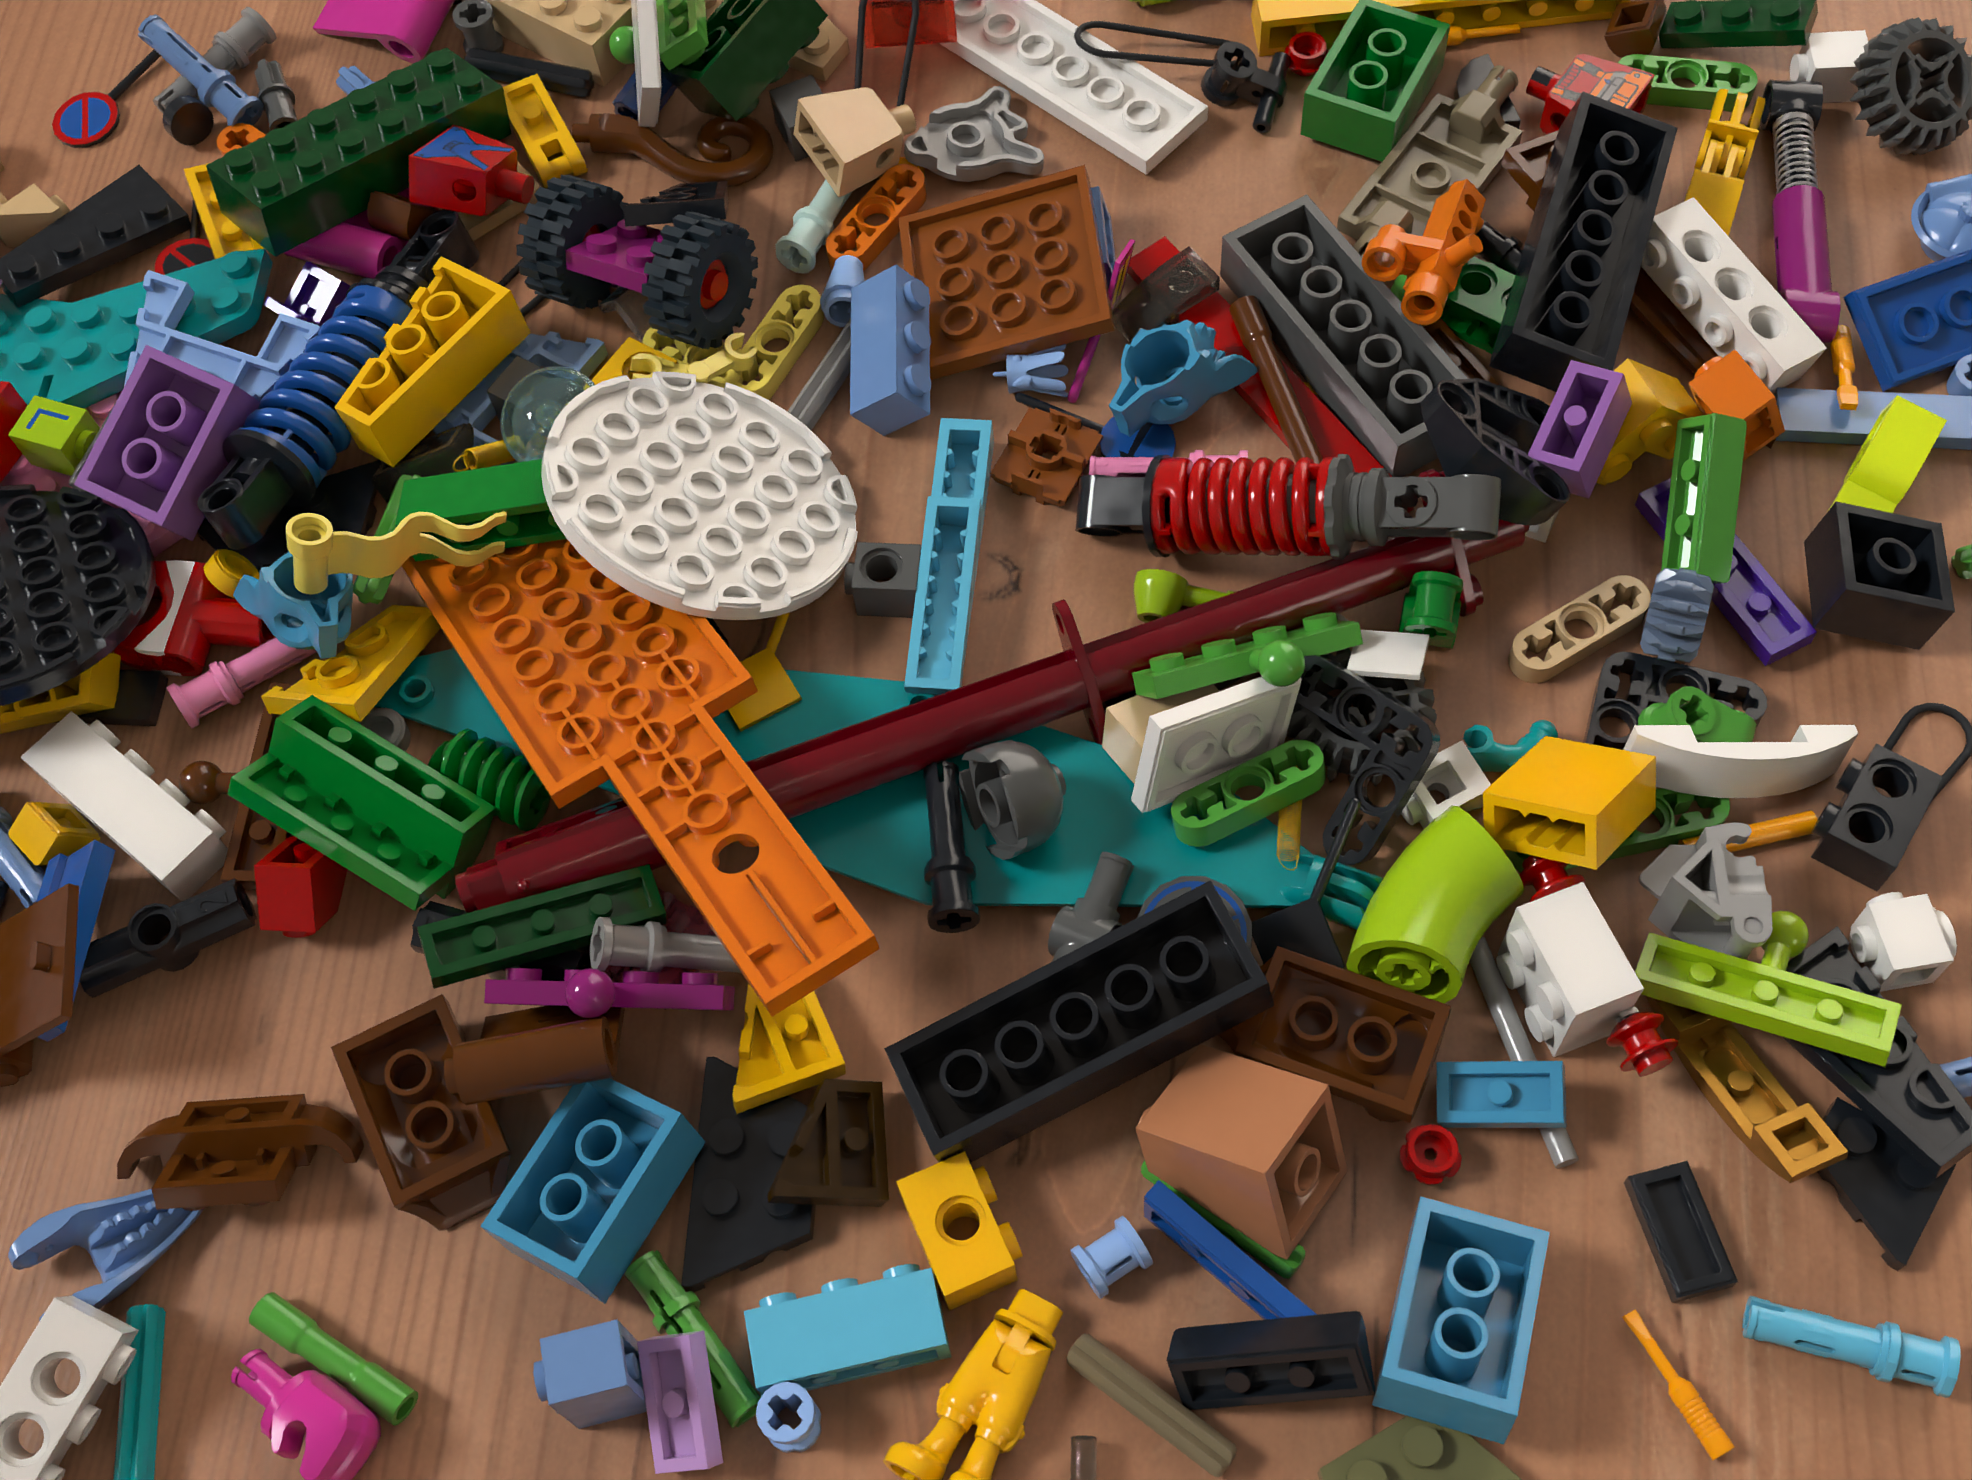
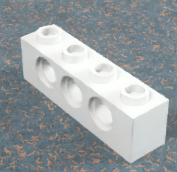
M1694 197L1654 216L1641 267L1717 355L1723 358L1735 349L1772 393H1775L1777 388H1784L1799 380L1827 349L1806 323Z
M73 1295L54 1297L0 1386V1480L63 1479L65 1469L59 1467V1464L72 1442L80 1445L96 1424L101 1409L94 1405L107 1383L117 1384L131 1365L136 1355V1349L130 1347L137 1335L138 1329ZM64 1358L72 1360L80 1370V1382L72 1394L61 1391L55 1382V1370ZM26 1419L36 1421L44 1432L42 1447L36 1454L27 1452L19 1442V1430Z

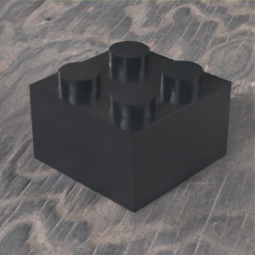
M1836 501L1804 541L1814 629L1920 650L1955 612L1942 523Z

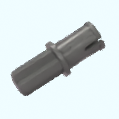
M262 59L258 61V68L254 72L260 90L257 98L263 103V110L267 114L270 131L283 128L297 121L293 107L295 104V94L286 84L281 65L275 60L268 62Z

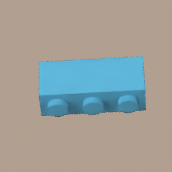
M917 1264L899 1265L882 1273L883 1279L858 1284L857 1279L845 1278L821 1286V1293L797 1299L795 1293L788 1292L770 1295L759 1301V1308L744 1311L756 1389L763 1395L774 1384L791 1382L797 1383L809 1391L951 1358L938 1287L932 1268L920 1270Z

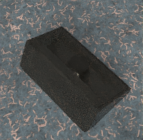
M463 423L421 440L395 467L382 462L372 476L371 482L388 504L399 477L404 474L410 476L417 474L421 477L456 472L453 470V463L456 458L464 454L466 449L474 447V428L470 423ZM463 457L455 464L457 470L466 468Z

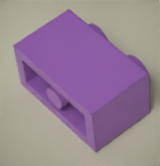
M1571 360L1531 446L1528 456L1555 471L1565 481L1571 494L1589 499L1632 405L1624 374Z

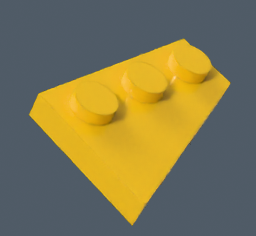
M391 605L349 634L347 639L344 640L346 648L339 652L336 657H331L325 661L317 658L313 659L300 669L303 676L300 681L285 691L282 687L276 685L261 696L269 714L282 715L313 695L354 721L361 722L441 628L427 607Z

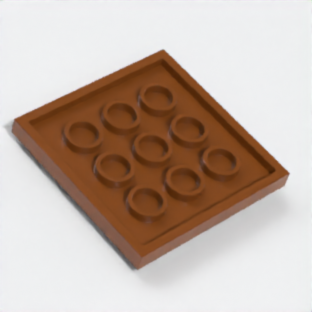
M1085 165L898 218L904 270L929 287L931 380L1004 361L1007 358V354L1027 355L1115 331L1092 190Z

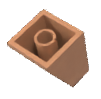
M1202 1044L1198 1046L1187 1062L1175 1071L1170 1084L1153 1106L1143 1112L1135 1128L1149 1172L1274 1255L1286 1260L1290 1257L1348 1171L1328 1084Z

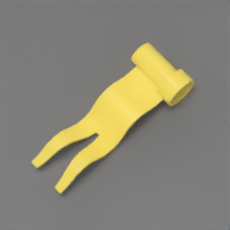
M415 512L405 517L393 532L383 536H364L348 531L333 532L331 522L322 515L315 513L296 515L286 525L287 549L293 555L294 586L304 594L313 595L321 593L327 588L328 575L350 573L366 578H383L394 574L410 556L418 553L433 554L455 566L470 567L480 564L494 554L504 552L505 542H493L479 550L464 551L455 549L432 535L420 532H433L457 542L472 541L482 537L495 526L505 523L507 521V512L495 513L484 521L473 525H457L431 512Z

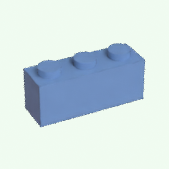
M897 264L851 288L850 415L883 436L930 415L931 338L929 333V287Z

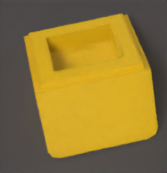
M26 802L8 833L10 839L37 866L47 865L48 861L59 853L70 856L91 841H99L101 839L98 835L99 833L71 804Z

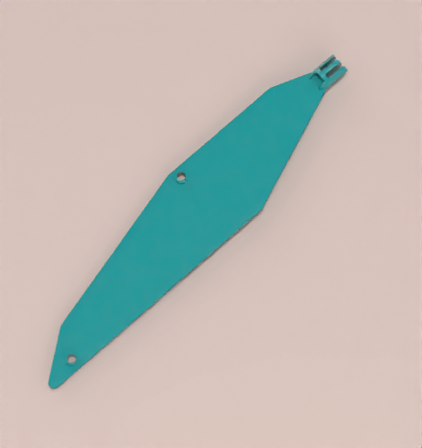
M454 648L416 657L374 706L376 708L393 709L404 718L454 736L468 728L477 732L479 739L486 736L495 740L497 748L503 745L512 748L515 757L522 754ZM785 670L801 695V701L741 732L728 710L714 717L713 720L744 762L937 696V694L905 693V681ZM1043 725L998 742L1011 740L1028 744L1041 752L1063 774L1066 783V793L1063 796L1061 820L1055 832L1044 844L1032 851L1006 860L992 855L985 846L996 844V841L984 823L976 831L974 830L964 807L960 790L965 855L976 866V878L971 883L972 901L976 906L1074 907L1077 898H1084L1101 852H1109L1126 858L1134 865L1118 907H1142L1144 901L1161 884L1181 876H1206L1227 885L1243 901L1245 908H1288L1310 898L1326 859L1312 854L1300 844L1297 868L1292 871L1287 870L1296 867L1297 859L1293 861H1283L1280 859L1281 863L1286 867L1284 868L1276 855L1278 827L1266 817L1207 846L1195 847L1184 844L1175 834L1171 814L1172 803L1142 813L1131 801L1134 783L1107 754L1102 745ZM964 754L947 760L958 765L960 771L969 768V760H962ZM942 762L937 764L940 782H944ZM923 770L789 819V822L825 869L927 906H933L931 886L927 885L924 880V868L932 858ZM610 779L598 786L620 795ZM1234 793V796L1236 798L1241 799L1238 795ZM1198 814L1193 815V816L1197 817V818L1199 819V821L1204 820V819H1202L1201 817H1199ZM1281 853L1282 855H1285V856L1294 855V854H1283V853ZM1337 862L1320 903L1326 920L1357 930L1368 904L1383 878Z

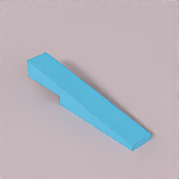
M941 418L932 493L927 499L905 675V693L940 695L962 686L994 450L992 420Z

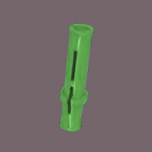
M658 1250L642 1255L628 1267L625 1276L628 1281H631L655 1315L652 1320L653 1325L659 1334L667 1333L668 1335L704 1330L714 1401L727 1418L731 1428L741 1426L756 1415L758 1401L761 1396L699 1311L701 1301L694 1291L686 1292L662 1259V1255Z

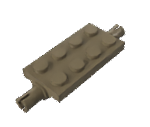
M1496 65L1490 70L1488 76L1477 90H1472L1467 95L1456 100L1440 93L1435 95L1338 216L1337 229L1357 239L1353 248L1361 257H1363L1370 240L1376 237L1380 228L1385 225H1398L1408 234L1423 236L1436 199L1446 193L1454 182L1468 179L1481 194L1503 167L1501 162L1505 150L1519 145L1523 132L1506 124L1500 114V106L1518 85V78L1512 70L1508 69L1502 78L1497 80L1503 72L1504 66Z

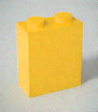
M1545 736L1483 792L1484 828L1499 844L1501 849L1597 870L1656 809V756Z

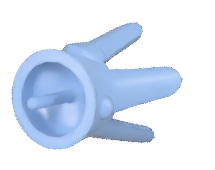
M1066 344L1028 355L1007 354L1006 371L994 372L993 376H1007L1009 394L1035 391L1068 397V393L1064 391L1066 389L1065 383L1062 380L1051 379L1064 377L1068 374L1067 366L1056 364L1064 359L1065 354L1062 351L1066 348Z

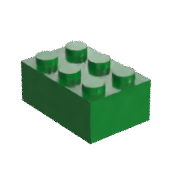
M1359 0L1304 93L1300 135L1383 162L1409 129L1443 68L1450 24L1374 0Z

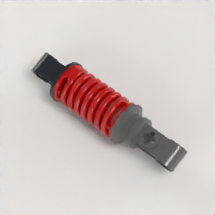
M1338 454V457H1325L1320 464H1315L1311 458L1302 457L1297 461L1296 465L1293 460L1287 457H1280L1275 463L1267 457H1260L1255 463L1246 457H1241L1234 463L1229 458H1219L1215 462L1209 458H1199L1193 464L1188 458H1172L1169 455H1157L1150 462L1145 477H1114L1107 475H1086L1080 477L1075 531L1081 534L1104 537L1120 536L1122 534H1144L1147 546L1155 557H1168L1181 550L1184 554L1196 555L1200 551L1208 555H1218L1221 552L1226 555H1238L1241 552L1246 555H1259L1263 552L1265 555L1278 556L1283 552L1287 556H1298L1302 553L1305 556H1331L1335 560H1344L1350 554L1353 543L1356 541H1367L1370 546H1384L1388 537H1451L1462 540H1491L1497 538L1502 480L1498 477L1481 474H1461L1452 477H1390L1386 468H1372L1369 473L1355 472L1352 460L1347 454ZM1421 497L1427 503V507L1418 508L1416 517L1413 518L1407 512V508L1417 506L1418 498Z

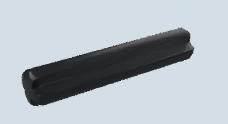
M479 48L469 49L467 56L464 58L465 61L482 73L497 81L514 83L538 74L546 90L583 98L590 96L591 90L594 88L592 72L587 69Z

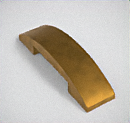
M1646 996L1653 1012L1664 1016V1021L1660 1026L1667 1039H1677L1678 1045L1674 1050L1698 1088L1734 1134L1767 1167L1791 1184L1847 1158V1149L1808 1102L1799 1107L1734 1027L1732 1021Z

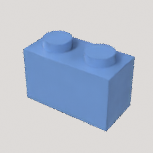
M618 1319L539 1339L542 1360L534 1362L533 1366L534 1381L539 1399L542 1402L548 1400V1405L557 1414L562 1415L578 1429L647 1412L637 1340Z

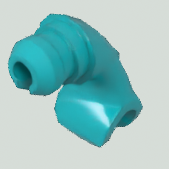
M1539 720L1531 725L1528 734L1520 738L1515 745H1504L1494 741L1493 733L1487 726L1477 724L1465 731L1463 739L1468 745L1466 747L1483 772H1506L1545 736L1558 738V732L1553 723Z

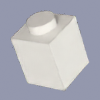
M1865 30L1811 33L1807 45L1801 46L1799 54H1794L1791 59L1790 80L1821 82L1823 85V103L1853 102L1849 100L1858 92V88L1849 79L1859 71L1853 61L1859 58L1860 54L1864 53L1863 46L1868 43Z

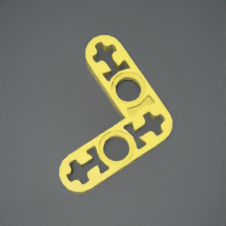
M803 284L791 286L783 291L744 347L734 350L737 353L745 354L752 348L757 347L754 365L746 371L729 369L710 380L708 384L724 388L726 382L769 400L824 321V312L821 309V295L815 288ZM792 310L798 311L795 317ZM653 328L648 329L643 337V344L677 360L678 364H690L694 361H701L723 350L724 342H722V346L716 349L712 347L709 350L662 336L657 333L658 330ZM775 338L789 341V345L779 352H769L764 349L765 344ZM672 343L676 345V348L671 347ZM758 374L760 378L759 382L754 380ZM743 381H747L748 384H747V385H743L742 382H743Z

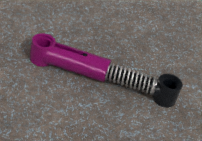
M1769 80L1763 93L1766 104L1760 125L1762 130L1771 131L1774 142L1777 195L1772 202L1777 292L1822 343H1830L1833 341L1838 329L1841 307L1839 293L1832 291L1825 196L1818 189L1814 131L1818 126L1822 111L1823 85L1821 82Z

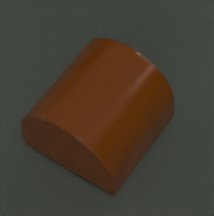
M1636 0L1617 4L1604 36L1609 49L1616 56L1623 58L1631 54L1649 55L1652 52L1667 13L1664 0Z
M375 191L370 194L367 219L373 229L409 242L417 232L421 222L429 215L437 212V210L432 206L410 202L409 198L402 195Z

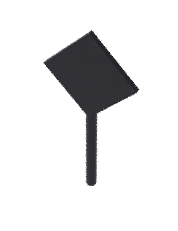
M1356 797L1350 799L1310 898L1252 921V937L1263 964L1273 957L1277 946L1340 968L1346 967L1320 903L1361 806L1360 799Z

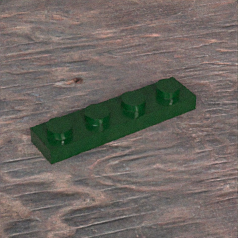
M650 864L418 926L417 930L432 985L436 989L589 946L591 944L593 927L598 917H608L613 924L644 927L648 921L659 922L661 925L666 924V911Z

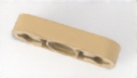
M1619 575L1612 577L1523 629L1515 636L1509 653L1508 663L1511 671L1519 679L1529 683L1545 682L1635 629L1642 623L1649 608L1651 594L1648 587L1641 580L1632 576ZM1614 598L1620 602H1625L1628 599L1633 602L1631 609L1625 604L1611 610L1608 619L1606 618L1605 613L1610 610ZM1573 619L1584 620L1593 627L1595 634L1586 639L1575 638L1566 631L1564 624ZM1551 638L1553 639L1555 644L1548 649L1544 662L1537 656L1530 659L1525 657L1527 648L1534 654L1539 653L1549 647Z

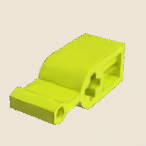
M1897 395L1879 414L1844 478V484L1831 507L1837 501L1893 513L1897 504L1915 480L1947 420Z

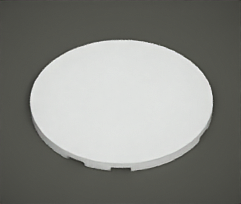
M653 372L650 378L629 379L627 375L618 376L600 382L573 398L557 416L548 435L542 458L541 477L543 491L553 518L566 539L581 556L610 580L650 602L671 610L722 620H756L795 611L818 599L834 585L841 576L853 552L858 534L855 518L857 503L848 477L841 475L831 461L832 452L807 426L783 408L766 398L726 382L724 388L713 384L696 382L695 374L679 372Z

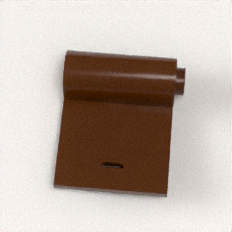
M66 884L0 924V1087L14 1085L19 1081L20 1077L28 1075L32 1071L34 1038L72 1018L79 886Z
M541 1006L485 1017L480 1039L456 1044L453 1050V1057L445 1059L444 1076L450 1095L459 1094L464 1105H471L614 1078L617 1070L625 1008L611 1007L606 1013L596 1018L580 1017L572 1012L568 1006Z

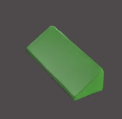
M1712 413L1678 420L1661 571L1664 568L1678 570L1679 568H1684L1709 576L1712 583L1718 584L1729 581L1747 428L1744 419Z

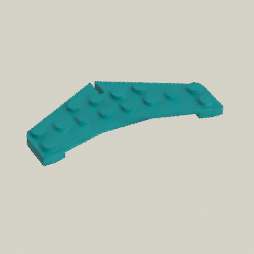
M265 249L234 251L226 254L224 257L165 274L166 276L187 282L195 292L175 330L220 344L251 329L260 318L273 265ZM144 281L72 303L36 299L19 308L6 294H0V381L10 382L27 405L36 395L84 409L122 391L125 384L130 352H136L140 331L136 325L138 309L144 308L147 293L143 287Z

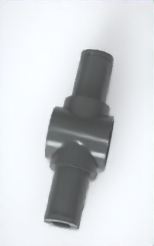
M1101 852L1084 898H1077L1074 908L1069 906L1061 908L1053 921L1048 939V951L1050 955L1054 956L1052 962L1123 926L1122 923L1118 922L1120 914L1116 910L1134 869V865L1129 860L1113 853Z

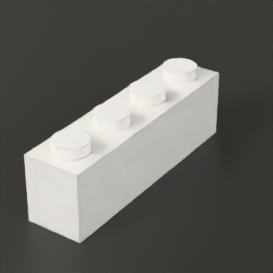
M71 711L27 750L21 758L50 787L181 902L189 899L224 866L228 848L222 843L220 838L226 833L225 829L203 809L193 815L184 808L191 801L168 779H165L158 785L149 778L155 773V770L134 750L130 749L122 755L115 749L121 743L120 740L100 721L96 719L88 726Z

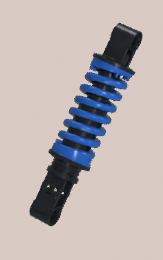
M444 209L426 217L409 242L395 255L390 265L383 267L374 279L362 278L359 283H353L347 290L345 299L336 307L332 318L324 322L320 327L318 335L306 344L303 354H300L291 362L288 372L278 378L273 391H270L261 399L258 409L247 416L243 428L240 427L238 430L231 432L224 440L223 453L228 465L213 484L202 492L197 501V506L229 548L238 550L255 544L266 534L269 525L285 505L291 507L305 506L314 497L316 488L326 476L327 470L332 469L337 460L336 453L346 450L352 440L350 432L334 407L367 360L379 357L385 349L386 342L383 337L393 323L401 325L413 309L409 300L419 286L427 288L435 277L432 268L440 256L466 269H470L478 261L480 253L456 211Z

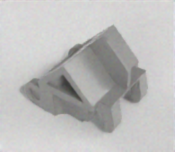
M1737 822L1705 827L1695 845H1669L1639 876V883L1659 899L1648 920L1669 938L1747 960L1753 948L1763 945L1772 933V898L1767 893L1765 887L1763 866L1756 865L1754 856L1735 857L1727 850L1726 844H1744L1752 832L1751 827Z

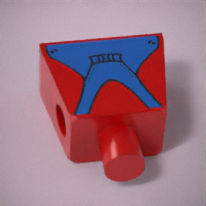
M452 125L409 155V201L413 203L477 216H488L507 200L528 204L534 193V178L517 172V151L513 146L461 126Z

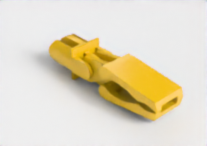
M1719 89L1716 93L1684 201L1694 197L1729 236L1745 182L1744 177L1759 133L1758 128L1766 102L1765 98L1757 97L1748 124L1745 126L1740 122L1748 94L1738 92L1729 120L1720 121L1728 89Z

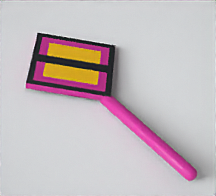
M1132 239L1129 240L1114 264L1108 289L1112 311L1122 296L1135 240ZM1101 335L1088 339L1068 394V401L1070 403H1075L1078 399Z

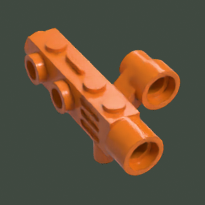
M1468 179L1454 182L1446 193L1436 199L1423 236L1408 234L1398 225H1385L1380 228L1377 236L1370 240L1362 257L1363 270L1374 280L1387 282L1396 279L1400 274L1407 276L1403 286L1405 294L1401 302V310L1404 316L1413 323L1429 325L1439 320L1449 293L1455 290L1462 267L1472 257L1483 251L1482 242L1475 234L1484 224V220L1480 216L1486 199Z

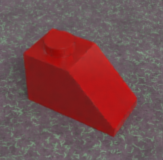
M291 834L254 865L260 930L282 931L284 936L292 938L315 934L338 912L348 869Z

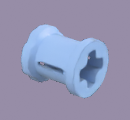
M1124 1216L1114 1221L1115 1228L1085 1248L1077 1245L1070 1250L1080 1272L1100 1299L1108 1294L1109 1285L1138 1266L1147 1269L1153 1265V1260L1146 1246Z
M782 1382L774 1384L767 1389L758 1401L756 1410L757 1423L773 1446L782 1452L788 1453L792 1451L803 1452L815 1444L821 1434V1411L806 1389L797 1383ZM785 1407L793 1412L797 1411L802 1419L800 1425L794 1430L786 1424L783 1425L778 1417L780 1411Z

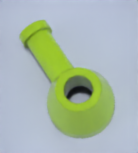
M1159 569L1140 570L1136 573L1134 581L1137 617L1145 623L1176 613L1182 605L1194 607L1234 593L1229 590L1225 593L1189 585L1184 577Z

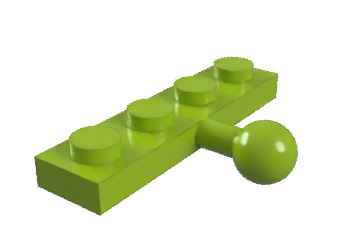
M1776 911L1772 913V933L1768 940L1761 945L1764 950L1761 964L1649 932L1635 970L1638 979L1644 987L1641 995L1884 1067L1890 1054L1902 1004L1787 972L1786 968L1789 958L1799 955L1805 949L1809 939V932L1805 922L1798 915L1789 911Z

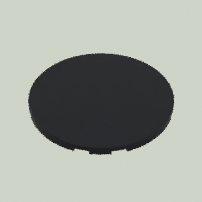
M32 484L0 486V706L33 697L78 676L111 653L126 639L141 620L153 596L156 584V565L144 530L137 520L125 509L120 507L116 509L89 492H79L78 489L62 487L59 492L36 491L35 486Z

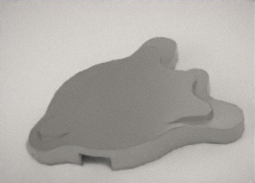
M1000 86L988 89L982 97L974 101L951 104L934 110L929 114V123L924 128L921 126L917 133L909 136L904 143V155L910 163L927 168L944 178L955 181L972 182L985 180L1004 172L1036 175L1042 171L1044 164V154L1040 149L1019 141L1026 138L1028 123L1024 118L1009 110L1011 95L1007 89Z

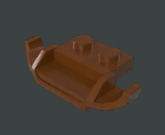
M305 1094L187 1102L179 1115L161 1119L147 1126L127 1144L117 1163V1179H129L140 1163V1158L160 1156L163 1171L152 1187L157 1210L182 1208L187 1211H197L209 1206L232 1204L257 1207L270 1202L280 1201L296 1168L310 1165L317 1151V1145H326L335 1149L342 1156L344 1163H357L364 1144L359 1132L346 1117L329 1107L307 1104Z

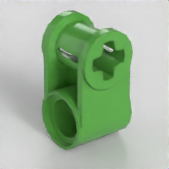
M1692 686L1682 687L1672 693L1667 703L1651 704L1643 709L1638 717V725H1690L1697 742H1753L1756 731V723L1749 715L1724 705L1705 694L1702 690Z

